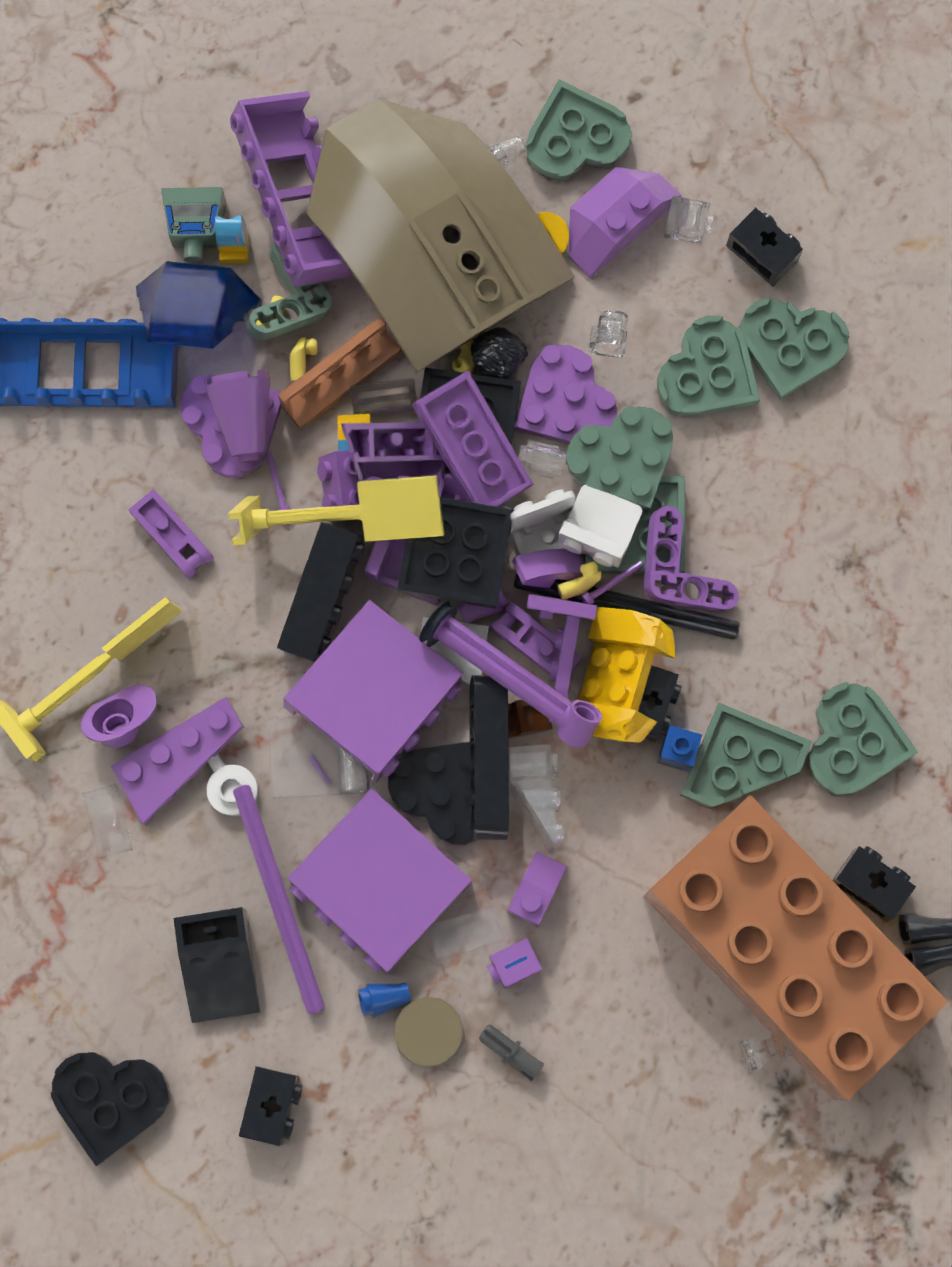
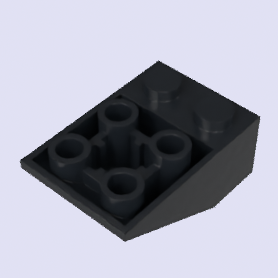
M238 907L173 918L178 956L191 1022L198 1023L259 1013L260 1005L246 909Z

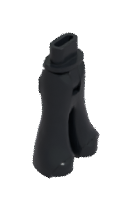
M914 914L899 915L898 928L903 945L952 939V918H931ZM952 944L906 949L904 956L925 977L939 969L952 965Z

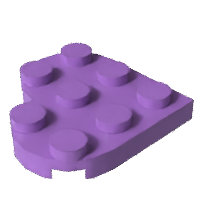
M547 345L531 366L514 430L569 445L574 435L580 432L581 428L586 425L611 426L618 410L615 404V397L605 388L594 384L595 371L592 366V359L588 354L571 345Z
M215 375L196 376L181 397L180 411L186 426L189 427L194 435L202 438V451L205 461L215 473L225 478L240 479L243 475L250 474L256 468L259 469L266 458V452H268L281 411V404L278 398V394L281 392L269 389L265 452L258 454L259 460L239 462V457H232L205 389L204 380H212L211 377Z

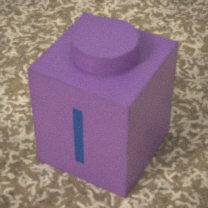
M528 938L490 955L492 964L487 965L495 985L501 982L504 989L542 970Z

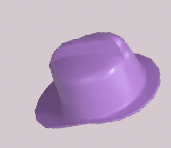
M143 684L132 685L91 706L83 715L81 720L82 732L88 739L101 742L102 745L111 748L128 745L137 737L140 726L149 720L154 713L157 705L156 693L150 687Z

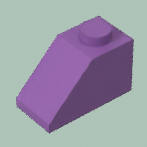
M536 852L507 913L538 928L567 866Z

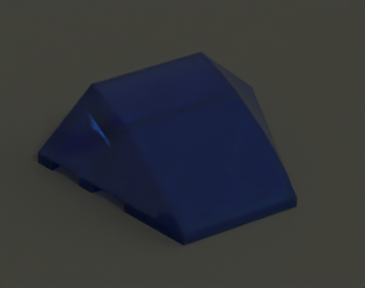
M166 261L136 286V295L139 298V308L143 315V325L147 341L154 343L214 349L233 332V325L238 321L244 322L248 319V312L252 308L256 309L262 306V299L231 268Z

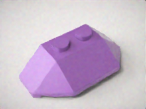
M615 167L570 207L568 257L591 279L675 204L682 195L659 173Z

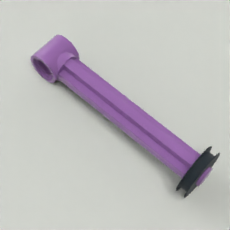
M449 600L444 601L438 606L425 623L419 636L420 642L427 640L426 646L428 647L433 646L438 641L442 642L556 723L558 727L557 734L566 744L575 748L587 746L602 719L599 709L583 700L571 702L454 619L458 607L455 605L450 608Z

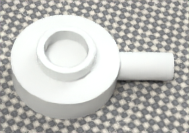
M219 754L208 761L214 773L207 784V797L211 805L219 813L226 816L240 815L233 790L243 785L251 787L255 802L257 801L258 784L249 770L239 765L225 766Z

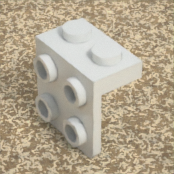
M583 485L567 521H564L557 543L562 544V547L576 554L583 553L593 557V560L601 565L619 568L641 517L642 508L615 495Z
M563 489L556 490L545 496L546 500L535 504L532 501H527L514 508V512L510 514V534L519 555L547 549H565L562 547V544L557 542L564 521H567L574 506L575 496L573 491L564 493Z

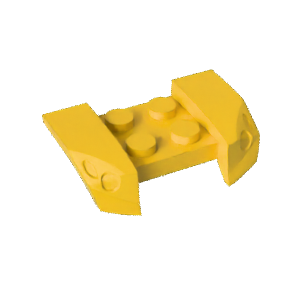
M597 607L595 619L592 621L587 637L595 643L578 700L591 703L602 714V719L592 737L640 743L657 723V721L638 712L655 653L675 658L673 631L660 619L640 612Z

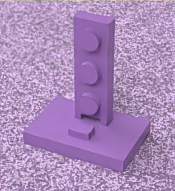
M529 594L527 609L540 611L539 618L553 620V614L567 616L565 628H558L555 648H561L559 662L552 661L549 681L555 682L554 690L567 698L580 618L594 620L597 606Z

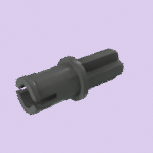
M487 1025L481 1032L479 1040L503 1058L502 1063L504 1065L508 1063L529 1081H532L544 1066L543 1062L533 1057L520 1046V1041L513 1042L493 1025Z

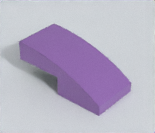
M547 549L515 556L512 560L523 585L550 588L556 579L570 581L583 576L580 566L584 562L580 554L566 549Z

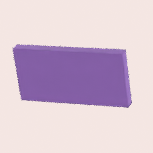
M469 371L462 373L412 403L413 408L468 502L499 507L534 485Z

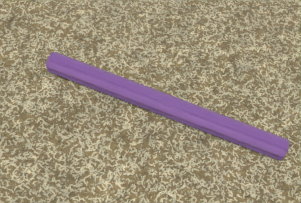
M249 785L237 787L233 790V794L308 1014L320 1012L324 1009L325 1005L251 787Z

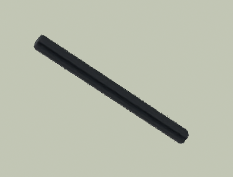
M516 572L514 587L561 599L557 585L567 582V580L556 579L550 588L528 586L522 584ZM591 587L587 592L590 594L598 588ZM609 590L594 598V603L591 604L597 607L633 610L658 618L665 624L732 640L736 639L740 628V623L735 620ZM582 594L566 599L585 604L581 597Z

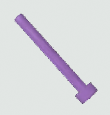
M268 451L266 452V459L280 504L278 510H291V507L286 505L272 453Z
M639 561L590 594L588 592L582 594L581 597L585 604H593L594 598L644 567L643 563Z

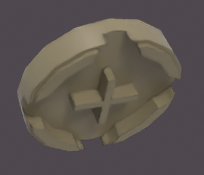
M423 997L413 1000L402 1009L396 1020L394 1036L398 1049L406 1059L420 1066L433 1067L445 1063L456 1054L462 1042L463 1027L459 1014L449 1003L439 998Z

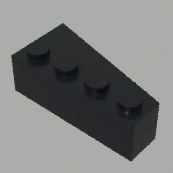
M320 523L277 649L315 662L329 647L332 638L328 636L332 626H336L340 620L343 611L341 603L344 595L348 594L354 580L353 572L357 563L360 562L365 549L364 535L330 523Z

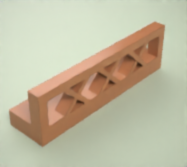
M379 316L278 394L281 408L301 431L401 354V348L387 333L384 320Z

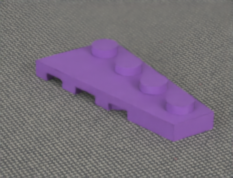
M224 697L111 765L142 824L146 825L164 804H167L177 795L176 792L185 783L192 780L200 772V769L244 728L229 698Z

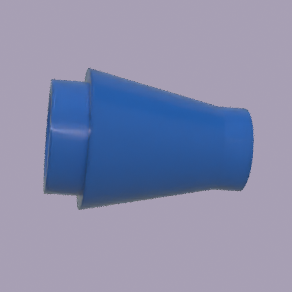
M406 982L400 984H366L365 988L358 989L359 1004L363 1016L371 1015L374 1018L400 1005L410 1003V993Z

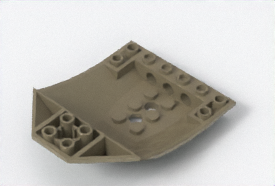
M378 99L326 128L306 216L310 217L354 275L416 373L575 277L522 192L489 148L466 124ZM453 226L459 231L460 239L457 243L451 244L444 240L442 232L445 227ZM470 254L475 257L477 268L475 270L466 269L461 262L462 255Z

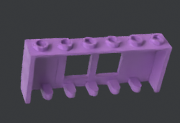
M308 91L239 100L230 117V125L240 145L242 158L244 161H247L251 170L252 184L255 189H258L263 213L269 218L273 229L274 242L279 248L284 269L289 275L293 287L343 279L353 275L317 226L291 230L281 202L310 198L313 185L276 191L266 164L303 158L311 180L314 183L322 145L316 146L313 138L319 128L318 119L316 117L306 118L303 112L310 98Z

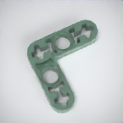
M275 242L270 249L269 256L290 291L291 296L258 307L251 312L246 322V330L252 338L260 341L269 340L320 321L327 316L332 306V298L323 282L293 287L289 275L284 269L283 259ZM313 300L315 304L321 303L322 307L320 308L318 305H312L311 301ZM284 308L294 310L297 314V319L289 320L285 318L281 310ZM257 320H259L261 324L269 322L267 328H265L263 325H257Z

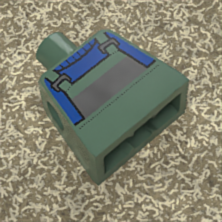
M161 188L168 234L174 248H184L185 262L192 264L201 263L203 261V248L217 247L215 217H224L226 199L223 188Z

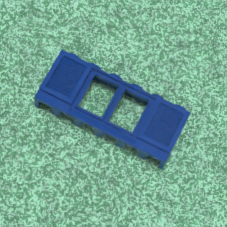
M0 318V406L175 408L179 336L174 323L164 319H153L150 323H138L133 319L105 322L102 319L90 318L86 322H73L67 318H56L53 322H41L36 318H23L21 321H8L7 319ZM41 342H75L73 388H39ZM86 342L120 343L118 389H84Z

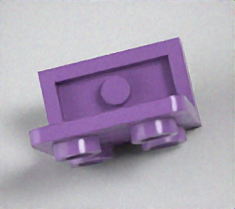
M334 451L319 457L317 473L323 487L322 507L359 505L357 489L359 478L350 451Z

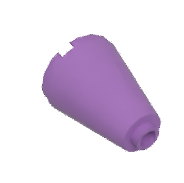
M257 370L258 376L250 377L248 371L213 376L211 377L212 380H204L206 392L232 457H239V462L259 460L258 454L265 452L270 375L267 370Z

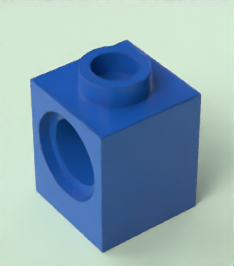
M669 725L657 763L690 772L695 763L702 734Z

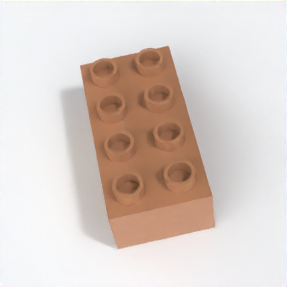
M751 795L643 896L833 1100L848 1101L948 1003L945 997Z

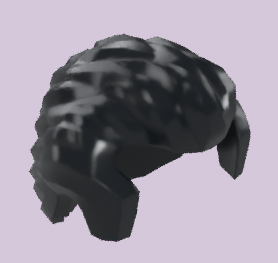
M496 327L480 334L474 339L470 348L471 356L473 357L472 361L478 367L481 374L510 379L515 373L517 366L522 364L528 356L525 343L504 327Z

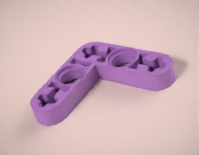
M664 506L653 512L650 516L644 577V591L647 597L658 603L712 612H724L733 608L738 602L739 595L736 586L731 582L679 573L683 527L680 512L672 506ZM666 516L667 521L672 523V526L666 528V530L665 523L660 522V518ZM665 534V538L658 539L659 536ZM658 546H665L669 550L671 557L668 563L661 562L656 555ZM661 580L664 586L672 587L676 585L675 590L667 589L660 593V588L655 587V582ZM687 583H692L697 587L699 594L696 600H691L686 596L684 588ZM722 590V595L727 596V601L722 602L719 597L711 596L707 598L708 593L715 594Z

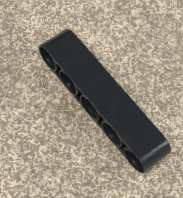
M472 675L469 686L471 838L475 840H507L509 834L508 689L490 676Z

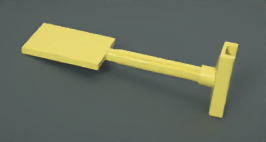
M437 476L358 481L359 505L270 511L269 509H262L260 495L247 496L228 512L229 519H239L240 532L232 539L233 545H246L262 529L271 528L272 525L355 519L362 521L365 542L444 536Z
M167 597L163 598L103 646L102 649L106 653L93 659L32 709L28 708L19 716L8 702L0 699V725L25 758L28 760L32 758L37 762L47 754L31 733L42 723L41 720L106 669L113 659L123 660L183 610Z

